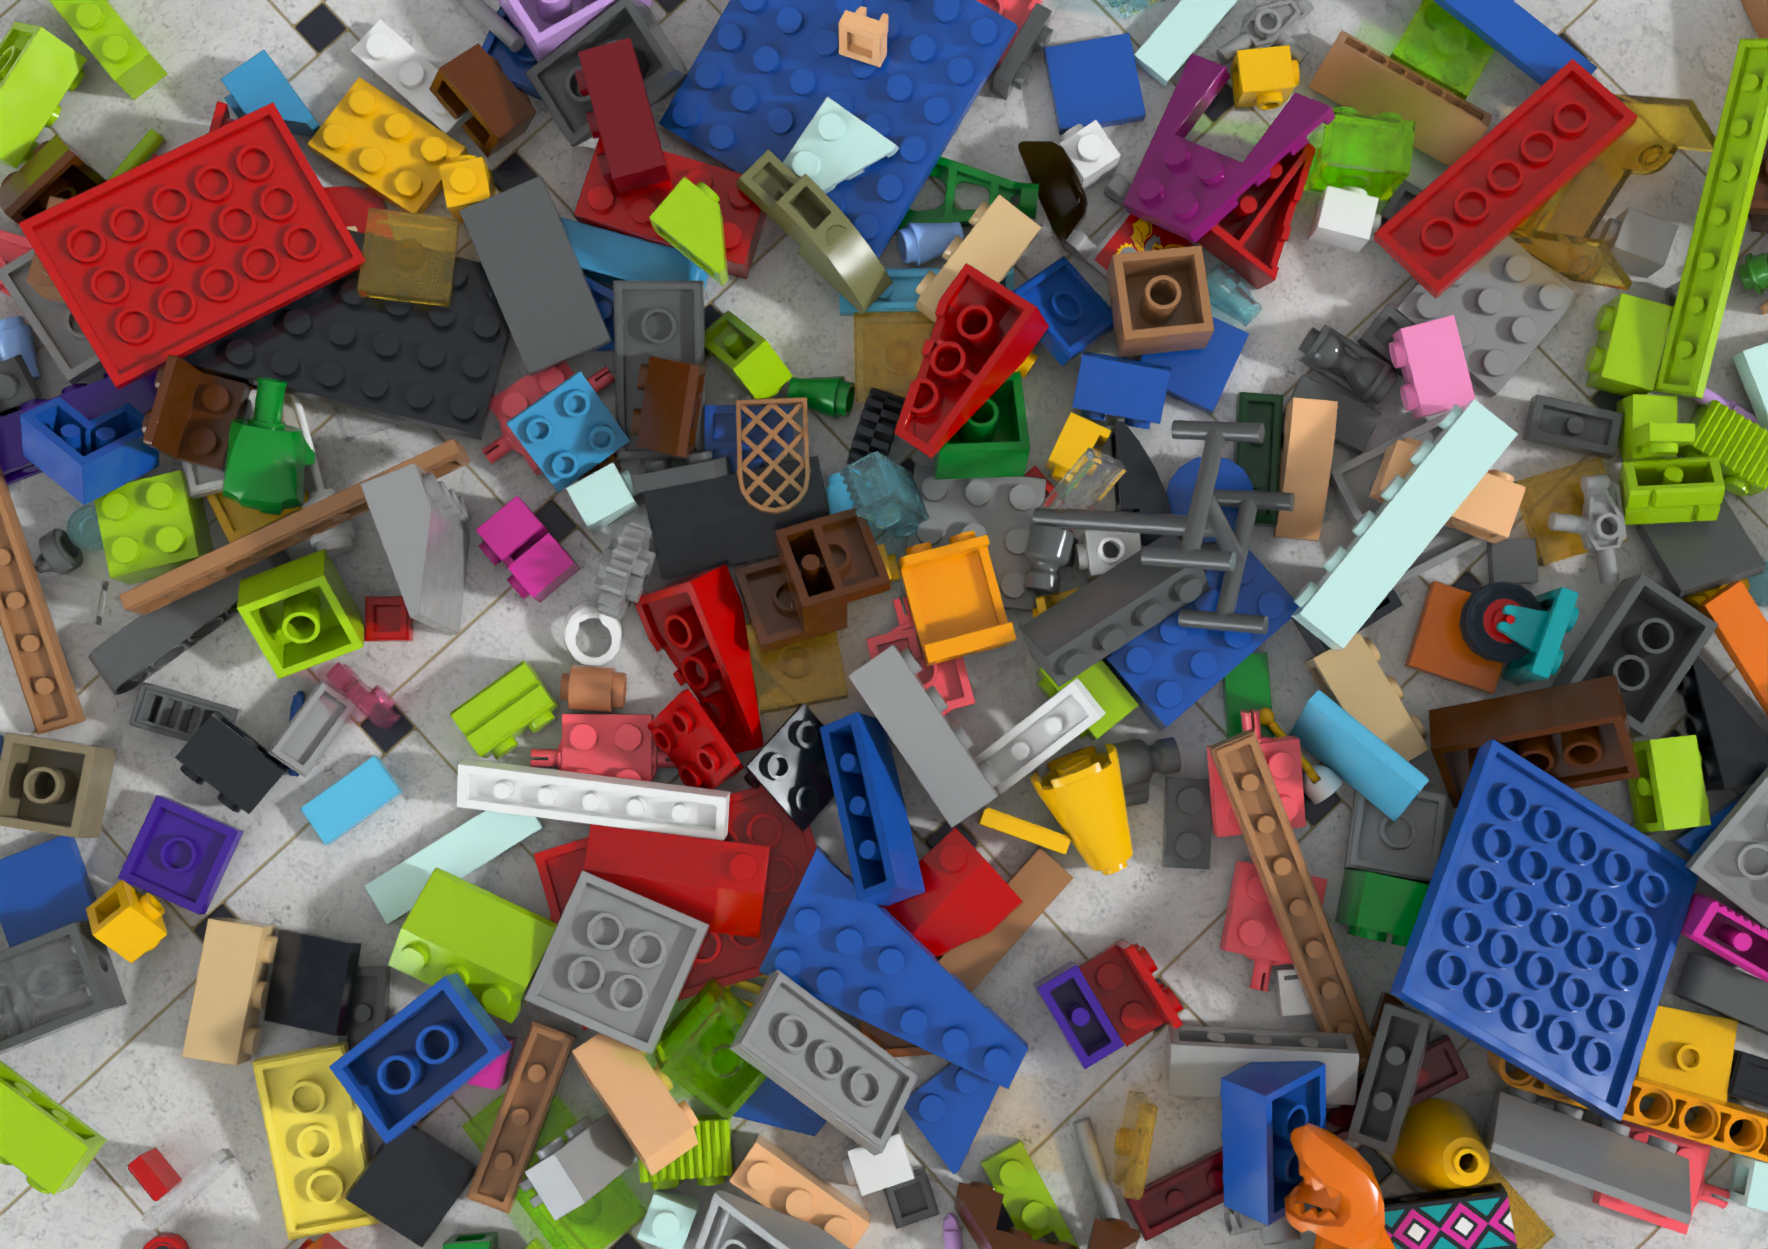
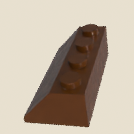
M1616 675L1429 710L1431 751L1454 809L1459 805L1479 747L1491 739L1496 740L1572 789L1640 777L1627 713Z

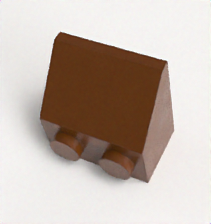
M56 134L50 141L40 144L35 149L33 157L23 167L5 177L0 187V207L9 218L16 223H20L45 211L50 196L68 200L107 180L71 145Z
M655 355L649 357L648 364L641 363L637 390L644 391L642 409H634L631 422V434L638 435L636 446L683 458L688 457L694 452L707 364Z

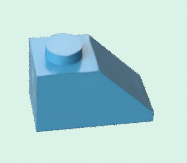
M262 50L221 78V81L230 92L224 99L238 118L273 102L291 134L313 137L320 128L318 122L265 50Z

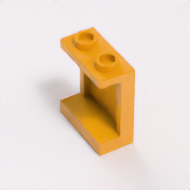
M969 531L949 537V545L932 548L931 542L914 545L905 549L906 556L899 558L898 568L925 667L1011 645L1017 640L1012 622L1008 623L988 551L990 543L987 535L976 537L975 531Z

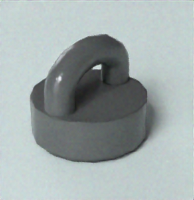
M55 528L39 539L42 553L35 561L34 566L37 572L45 573L54 568L61 574H68L82 565V551L74 538L66 531Z

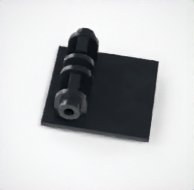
M802 703L746 764L745 768L748 773L744 776V780L752 788L758 789L762 786L801 831H804L834 797L820 733V727L824 725L805 703Z

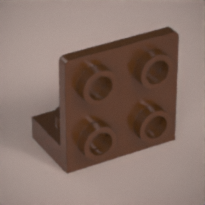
M168 355L166 364L160 367L156 375L155 389L157 394L153 408L147 411L142 422L143 443L174 460L225 472L230 424L232 419L243 418L252 387L245 383L203 373L182 358Z

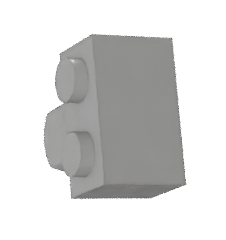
M609 1113L593 1123L588 1116L582 1118L564 1131L568 1140L564 1142L561 1136H559L536 1152L540 1161L525 1171L527 1178L519 1183L523 1192L532 1187L537 1191L529 1199L533 1208L544 1202L556 1221L586 1203L639 1160Z

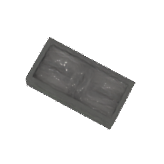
M89 920L71 923L0 952V1055L127 1004L107 946L92 935Z

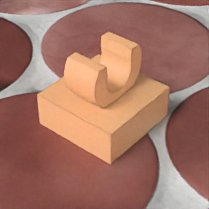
M861 6L855 13L845 10L838 23L839 54L881 67L887 56L888 14L883 13L880 20L867 17V7Z

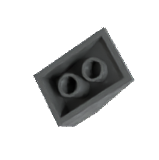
M619 0L525 72L569 144L573 147L592 138L586 112L592 111L593 106L590 95L581 96L574 70L582 68L578 55L579 51L631 38L650 106L659 102L678 88L687 76L688 70L650 9L639 0Z

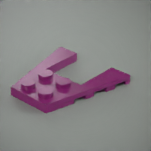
M1192 54L1127 192L1123 205L1129 214L1196 243L1239 205L1237 198L1250 186L1256 185L1259 187L1272 175L1270 169L1287 153L1294 156L1309 142L1307 136L1322 122L1326 125L1330 124L1335 118L1332 107L1294 93L1242 163L1184 139L1231 77L1226 66Z

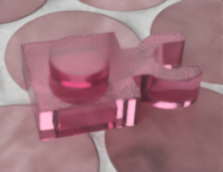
M338 662L326 674L338 688L347 694L346 697L378 728L389 730L401 718L392 708L397 702L386 690L379 685H376L373 689L367 686L346 664L342 665Z

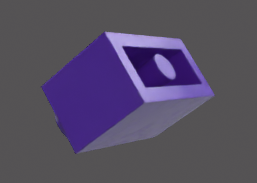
M1070 961L1033 983L1076 1059L1084 1069L1125 1046L1077 964Z

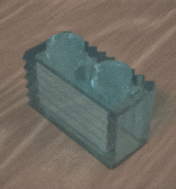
M879 451L872 452L841 470L840 476L844 477L843 483L847 485L846 491L850 493L849 499L854 501L852 507L857 509L856 516L894 535L895 538H902L913 534L918 530L919 524L928 520L929 515L911 471L908 472V469L894 463L893 460L891 461L890 458L883 456Z

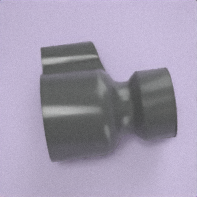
M1031 525L1026 557L1031 561L1032 568L1026 572L1024 589L1042 594L1058 595L1061 578L1058 575L1059 568L1073 567L1075 544H1078V539L1074 538L1075 534L1073 532L1053 526Z
M1173 737L1158 739L1150 746L1140 739L1112 743L1119 756L1126 807L1146 804L1148 802L1150 780L1154 772L1166 775L1177 773L1181 770L1180 752Z

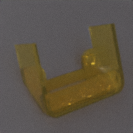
M1614 94L1638 116L1635 124L1509 236L1537 260L1571 281L1629 290L1633 284L1604 241L1592 239L1590 236L1630 174L1650 175L1661 171L1670 162L1678 149L1712 152L1716 137L1694 101L1690 99Z

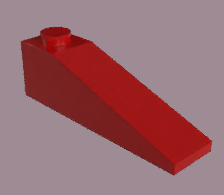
M967 263L939 299L935 311L937 319L930 339L925 340L921 352L924 357L916 380L910 384L894 431L898 437L929 458H932L1016 371L1049 327L1035 305Z
M724 564L697 572L642 594L638 603L634 602L648 639L657 652L664 649L677 668L673 676L680 686L688 684L699 700V704L734 753L762 747L764 744L744 610L727 565Z
M590 824L584 870L617 886L710 925L708 930L714 933L760 938L771 847Z
M955 827L919 861L925 892L889 906H879L884 907L938 958L951 952V949L990 934L1023 901Z

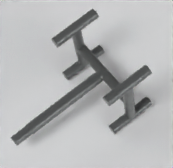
M1174 420L1171 427L1173 439L1206 440L1188 515L1071 508H1035L1033 523L1034 525L1065 527L1066 529L1183 536L1181 548L1143 546L1141 551L1142 565L1225 572L1216 612L1181 609L1178 616L1179 626L1266 634L1269 624L1268 616L1235 613L1257 509L1292 511L1295 497L1294 493L1214 489L1225 441L1262 443L1265 434L1263 423ZM1221 507L1239 508L1234 532ZM1203 537H1215L1221 551L1200 550Z

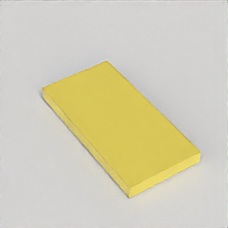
M347 1041L259 1057L252 1062L288 1240L380 1223L378 1219L345 1199L346 1192L371 1159L362 1112L329 1068L330 1065L349 1051Z

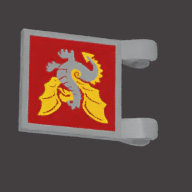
M1116 175L1106 186L1104 194L1111 201L1125 208L1123 201L1131 183L1123 176ZM1127 210L1097 247L1078 228L1065 246L1062 245L1065 251L1085 262L1106 280L1113 254L1200 246L1197 242L1189 241L1129 214Z

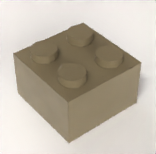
M5 733L0 758V826L74 838H99L117 749L32 735Z

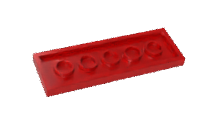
M1572 59L1378 229L1374 234V241L1437 299L1635 124L1638 116Z

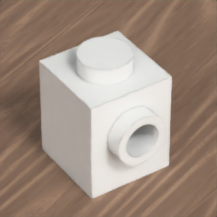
M1097 120L1085 127L1082 124H1077L1061 136L1059 145L1064 148L1084 192L1115 173L1121 155Z
M1327 185L1317 200L1308 240L1359 252L1369 240L1374 241V234L1380 228L1382 215L1376 213L1379 198L1367 195L1364 189L1346 186L1340 189Z
M1085 531L1080 537L1081 544H1075L1078 571L1085 570L1086 581L1098 578L1142 549L1140 533Z
M900 1127L894 1128L883 1153L874 1156L858 1143L852 1142L847 1146L849 1157L841 1159L849 1186L858 1184L861 1196L914 1179V1171Z

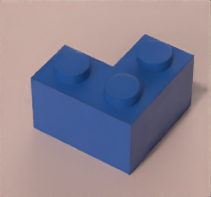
M61 397L50 400L20 415L23 456L84 506L159 467V451L143 443L142 422L145 415L128 402L91 421Z

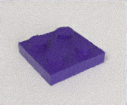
M156 795L118 879L124 880L133 886L196 914H206L244 831L164 795Z

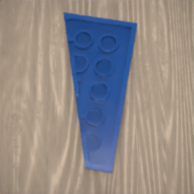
M817 846L761 964L759 972L769 976L770 973L778 969L816 999L1009 1089L1028 1050V1043L989 1006H985L954 973L951 974L935 959V955L884 907H880L877 904L859 902L853 878L849 874L846 875L829 859L830 856Z

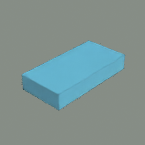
M373 756L300 809L323 843L330 845L402 794L403 791L380 758Z

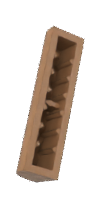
M1341 30L1308 86L1449 167L1482 139L1489 128L1493 116Z

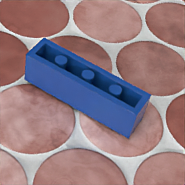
M859 712L852 713L820 727L858 901L889 906L924 893V883L889 735L877 718Z

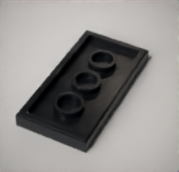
M818 455L809 457L811 474L808 492L800 504L790 511L783 513H764L749 505L741 493L736 472L718 478L643 492L650 528L653 531L652 537L661 578L665 579L704 571L724 564L728 566L776 556V530L830 515ZM797 460L778 464L789 476L800 465ZM768 466L750 470L759 477ZM805 469L794 479L801 487L804 486ZM775 470L763 480L773 491L785 481ZM743 471V482L746 490L754 480ZM789 484L779 496L789 504L800 493ZM759 485L749 495L753 501L760 505L770 497ZM774 500L768 507L777 508L781 507V505Z

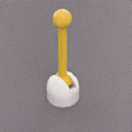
M1261 708L1259 713L1260 724L1267 725L1276 737L1287 736L1275 722L1274 712L1269 708ZM1301 753L1302 769L1305 771L1303 774V790L1314 804H1318L1331 796L1342 785V781L1329 767L1324 765L1312 766Z

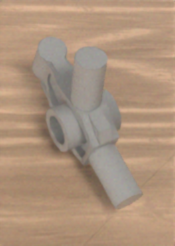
M1266 0L1244 15L1240 35L1216 50L1219 60L1226 65L1234 59L1237 50L1289 45L1291 60H1297L1298 65H1300L1308 56L1309 51L1285 32L1294 22L1308 15L1314 7L1309 0Z
M1606 473L1583 476L1581 478V489L1585 500L1582 516L1552 512L1549 516L1548 528L1555 531L1580 534L1583 548L1589 552L1596 551L1600 584L1619 582L1614 549L1621 548L1622 542L1627 537L1620 486L1618 483L1610 480Z

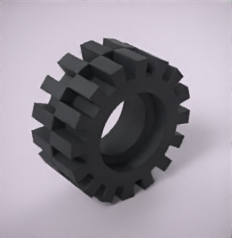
M874 387L870 389L851 444L847 464L881 475L894 440V431L906 398Z

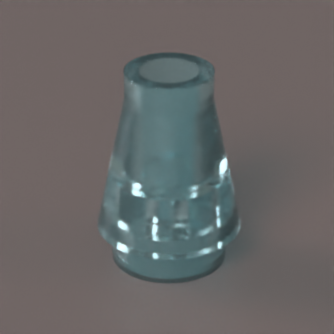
M1220 262L1206 275L1210 305L1238 320L1243 326H1247L1263 308L1252 296L1232 266L1227 269Z

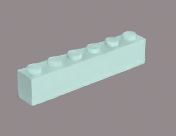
M1473 399L1462 407L1454 404L1437 424L1443 430L1432 443L1426 439L1409 458V461L1414 464L1404 478L1397 474L1380 494L1385 501L1375 514L1368 510L1357 521L1351 530L1357 535L1346 549L1339 545L1324 562L1322 567L1327 572L1316 585L1313 581H1310L1294 599L1293 602L1299 607L1291 617L1333 651L1345 648L1518 435L1517 432L1477 400Z

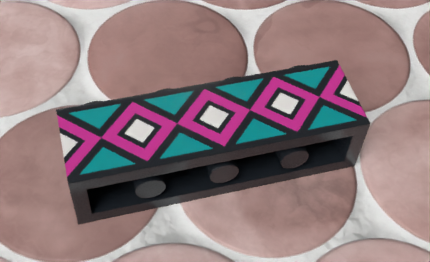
M1501 1182L1451 1190H1435L1383 1197L1385 1212L1384 1228L1395 1249H1517L1508 1195ZM1315 1206L1319 1213L1323 1210L1322 1208Z

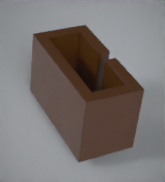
M479 43L440 67L429 89L455 120L469 111L474 115L463 123L462 129L487 158L525 133L537 113L532 107L528 96L513 85L503 73L499 62L493 56L488 55Z

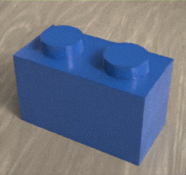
M1084 351L1072 408L1081 409L1080 416L1106 421L1107 414L1125 417L1124 423L1128 426L1150 429L1151 423L1160 424L1171 367Z

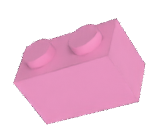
M1454 315L1401 328L1392 334L1394 342L1389 343L1390 357L1396 369L1401 367L1405 385L1400 386L1401 400L1407 412L1412 411L1414 420L1447 412L1454 404L1462 407L1475 399Z

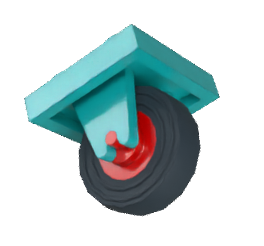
M1500 581L1484 585L1469 596L1461 609L1459 625L1463 640L1472 652L1485 660L1499 663L1508 662L1502 678L1517 685H1523L1549 679L1550 675H1554L1558 671L1562 663L1564 651L1560 649L1565 632L1569 633L1577 621L1579 608L1575 607L1579 593L1560 587L1534 596L1532 592L1519 584Z

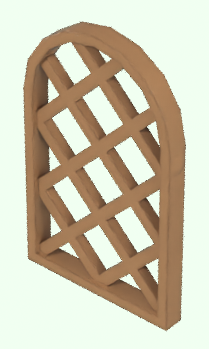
M807 397L736 400L738 464L736 474L741 493L749 505L761 512L778 514L790 511L801 503L808 492L810 481ZM777 405H796V406H795L794 409L787 415V414H786L779 406H777ZM746 406H765V407H764L763 410L756 416V415H755L752 411H750ZM802 408L804 429L792 419ZM771 409L783 418L773 430L761 421ZM741 410L752 419L743 430ZM788 423L800 433L789 445L777 435ZM756 425L768 434L758 446L746 437ZM803 438L805 460L793 450ZM772 439L784 448L774 461L762 451ZM742 441L753 450L744 461L742 460ZM788 454L800 463L790 476L778 466ZM757 455L769 464L759 477L747 467ZM805 469L804 486L801 487L794 479ZM773 470L785 479L775 491L763 482ZM743 471L754 480L746 490L743 482ZM791 484L800 494L795 500L787 504L779 495ZM758 485L770 495L762 505L753 501L749 496ZM774 500H776L781 505V507L772 508L768 506Z

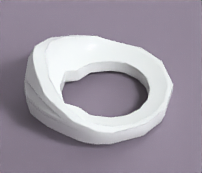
M587 600L577 604L567 614L562 631L565 646L573 659L587 666H601L614 659L620 650L622 638L619 620L599 614L597 611L599 603L594 600ZM588 618H599L611 634L609 649L599 656L584 654L576 644L579 623Z

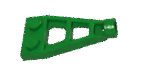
M940 157L929 176L939 179L945 185L946 197L943 204L935 209L914 211L909 208L897 230L907 228V223L959 222L961 227L972 226L969 220L977 209L959 210L954 205L955 188L959 183H968L986 188L989 192L988 204L990 205L998 195H1001L1010 203L1014 195L1020 196L1019 205L1015 207L1030 219H1035L1039 184L1014 182Z

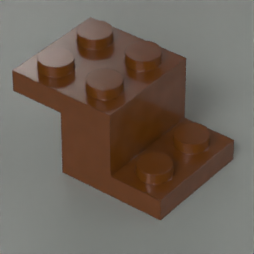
M862 506L776 530V558L734 570L735 580L761 654L847 628V603L891 590V580Z

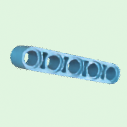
M560 217L585 277L612 286L613 281H704L705 291L709 275L677 249Z

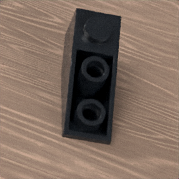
M1698 656L1676 690L1683 697L1687 712L1684 716L1686 732L1688 735H1696L1698 750L1702 757L1701 767L1706 791L1727 790L1754 784L1768 767L1767 734Z

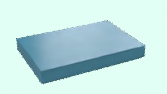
M1318 690L1308 700L1289 736L1295 735L1298 737L1300 745L1332 769L1340 778L1394 822L1405 812L1429 781L1423 773L1322 691Z

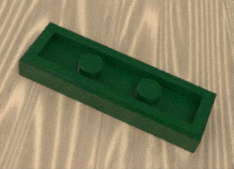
M1239 392L1237 394L1236 422L1263 423L1265 428L1262 443L1234 442L1233 462L1244 469L1253 484L1254 491L1279 492L1283 395ZM1257 509L1254 526L1275 527L1277 525L1278 510Z

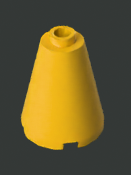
M1105 744L1107 752L1097 753L1093 745L1067 753L1047 763L1050 772L1040 777L1038 770H1036L1030 780L1035 791L1066 835L1069 836V839H1071V842L1090 869L1101 871L1103 875H1110L1127 867V860L1133 855L1117 750L1114 745Z
M1436 1097L1429 1098L1410 1108L1399 1149L1394 1155H1391L1401 1175L1412 1184L1429 1191L1451 1190L1475 1185L1484 1179L1490 1166L1489 1154L1477 1124L1471 1115L1456 1103Z

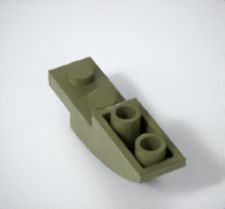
M768 149L738 179L736 186L801 246L798 254L862 315L893 283L859 231L806 173L799 179Z

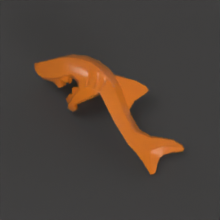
M1311 1123L1295 1128L1290 1135V1141L1298 1157L1299 1175L1303 1176L1304 1179L1284 1198L1285 1215L1290 1225L1301 1233L1310 1230L1317 1234L1313 1249H1395L1384 1228V1199L1369 1163L1347 1142L1326 1129ZM1303 1202L1320 1207L1323 1210L1319 1213L1315 1207H1312L1305 1212Z

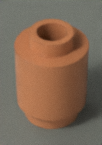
M572 665L570 673H562L560 699L568 700L569 709L613 712V708H624L627 673L616 672L615 667Z

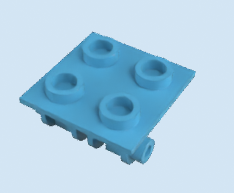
M580 370L506 422L557 492L563 490L630 442L627 435Z

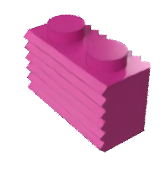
M1700 892L1693 893L1681 934L1768 983V930L1713 898Z

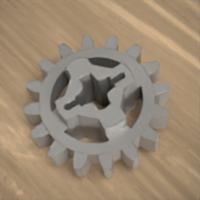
M630 521L629 524H626L624 532L620 534L619 539H612L610 546L605 548L600 559L597 578L594 582V588L601 590L597 609L599 614L620 620L621 616L624 617L627 607H630L631 601L638 603L642 593H645L650 581L652 566L656 559V554L648 551L652 540H650L653 533L651 528Z

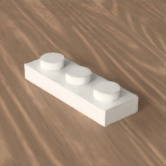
M381 19L351 49L353 55L427 121L451 138L462 127L463 123L473 115L469 111L457 120L450 115L429 90L438 69Z
M1076 678L974 759L978 764L984 760L989 764L1000 781L995 788L1002 794L1106 713L1081 681Z

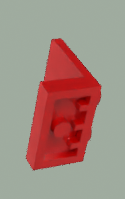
M689 689L679 693L647 725L652 733L655 744L668 755L677 768L680 779L685 786L716 789L745 768Z
M1120 939L1078 966L1126 1047L1164 1023L1174 1029L1183 1025L1177 1013L1183 1010V1007L1169 986L1165 987L1162 982L1159 984L1156 982L1152 973L1157 971L1158 968L1144 946L1140 947L1137 943L1133 945Z

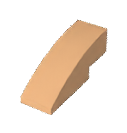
M1293 397L1286 404L1284 440L1280 453L1279 492L1294 493L1295 503L1292 511H1277V525L1273 530L1274 538L1306 541L1319 540L1333 458L1338 401Z

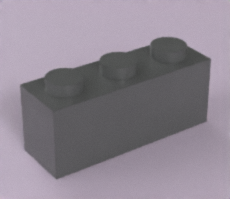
M1393 1002L1385 1003L1348 1132V1140L1391 1155L1398 1151L1435 1019L1424 1012Z

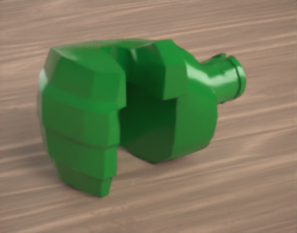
M258 377L253 417H248V419H232L230 424L222 491L224 497L238 502L242 507L256 509L261 513L280 515L284 509L303 506L306 489L304 467L315 464V452L306 442L300 428L286 425L285 422L281 421L287 382Z

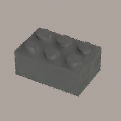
M1643 573L1622 579L1551 687L1616 675L1632 738L1644 737L1718 624Z

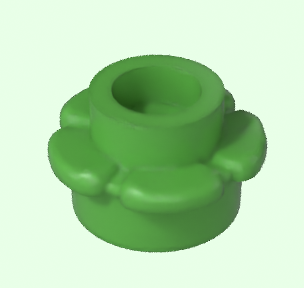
M1764 252L1755 256L1752 253H1748L1745 258L1746 263L1739 265L1740 277L1746 290L1754 288L1755 292L1761 295L1768 288V253Z

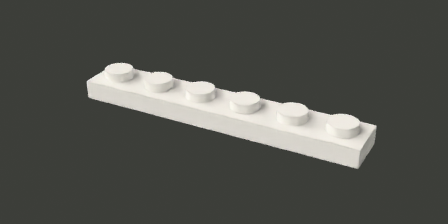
M465 758L458 764L457 807L724 841L728 834L730 791Z

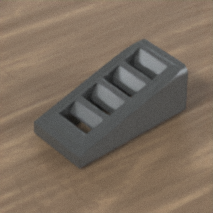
M144 682L140 688L129 724L188 742L212 715V712L219 711L235 724L239 709ZM163 697L156 720L153 721L160 698ZM176 701L182 702L174 727L168 726ZM196 706L201 709L192 733L187 731Z

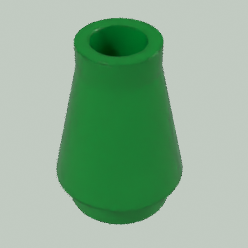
M844 376L792 377L788 386L787 398L807 397L808 409L837 420L839 416H850L855 398L854 382L845 381Z

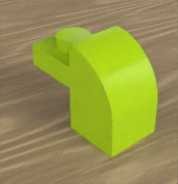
M1632 394L1617 401V412L1623 413L1618 439V448L1623 461L1677 458L1678 448L1695 442V424L1677 423L1678 395Z

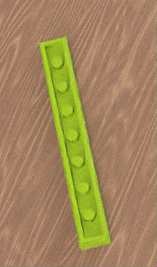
M1768 38L1740 39L1653 390L1659 394L1703 399L1768 137Z

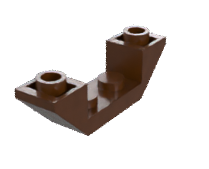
M959 1182L954 1208L979 1249H1077L1074 1245L1063 1241H1052L1049 1244L1034 1240L1029 1233L1019 1229L997 1230L996 1227L1004 1194L995 1192L993 1187L985 1183L971 1182L968 1185ZM1095 1218L1089 1235L1087 1249H1136L1141 1230L1130 1228L1127 1222L1117 1218H1105L1104 1220Z

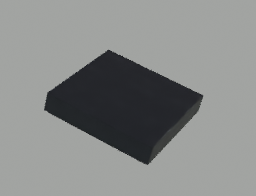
M279 930L264 1021L333 1036H346L362 943L294 930Z
M414 1125L393 1141L381 1144L346 1192L345 1199L418 1246L423 1247L473 1178L477 1165Z

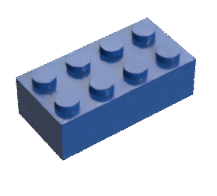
M1248 549L1235 613L1268 616L1269 624L1266 634L1180 627L1178 616L1181 609H1179L1113 652L1106 658L1104 663L1139 704L1142 711L1162 731L1288 622L1299 606L1293 602L1294 598ZM1206 571L1205 575L1210 590L1181 609L1216 612L1225 571Z

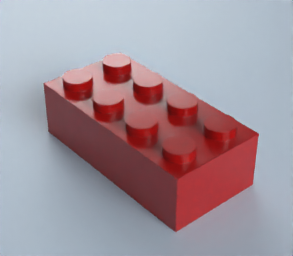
M599 137L574 212L577 222L674 248L654 231L649 217L684 176L695 185L703 182L720 198L718 204L720 205L723 217L728 274L747 280L767 214L736 186L738 179L743 174L663 151L670 180L618 193L613 180L605 181L603 178L597 154L604 153L605 151L602 139Z

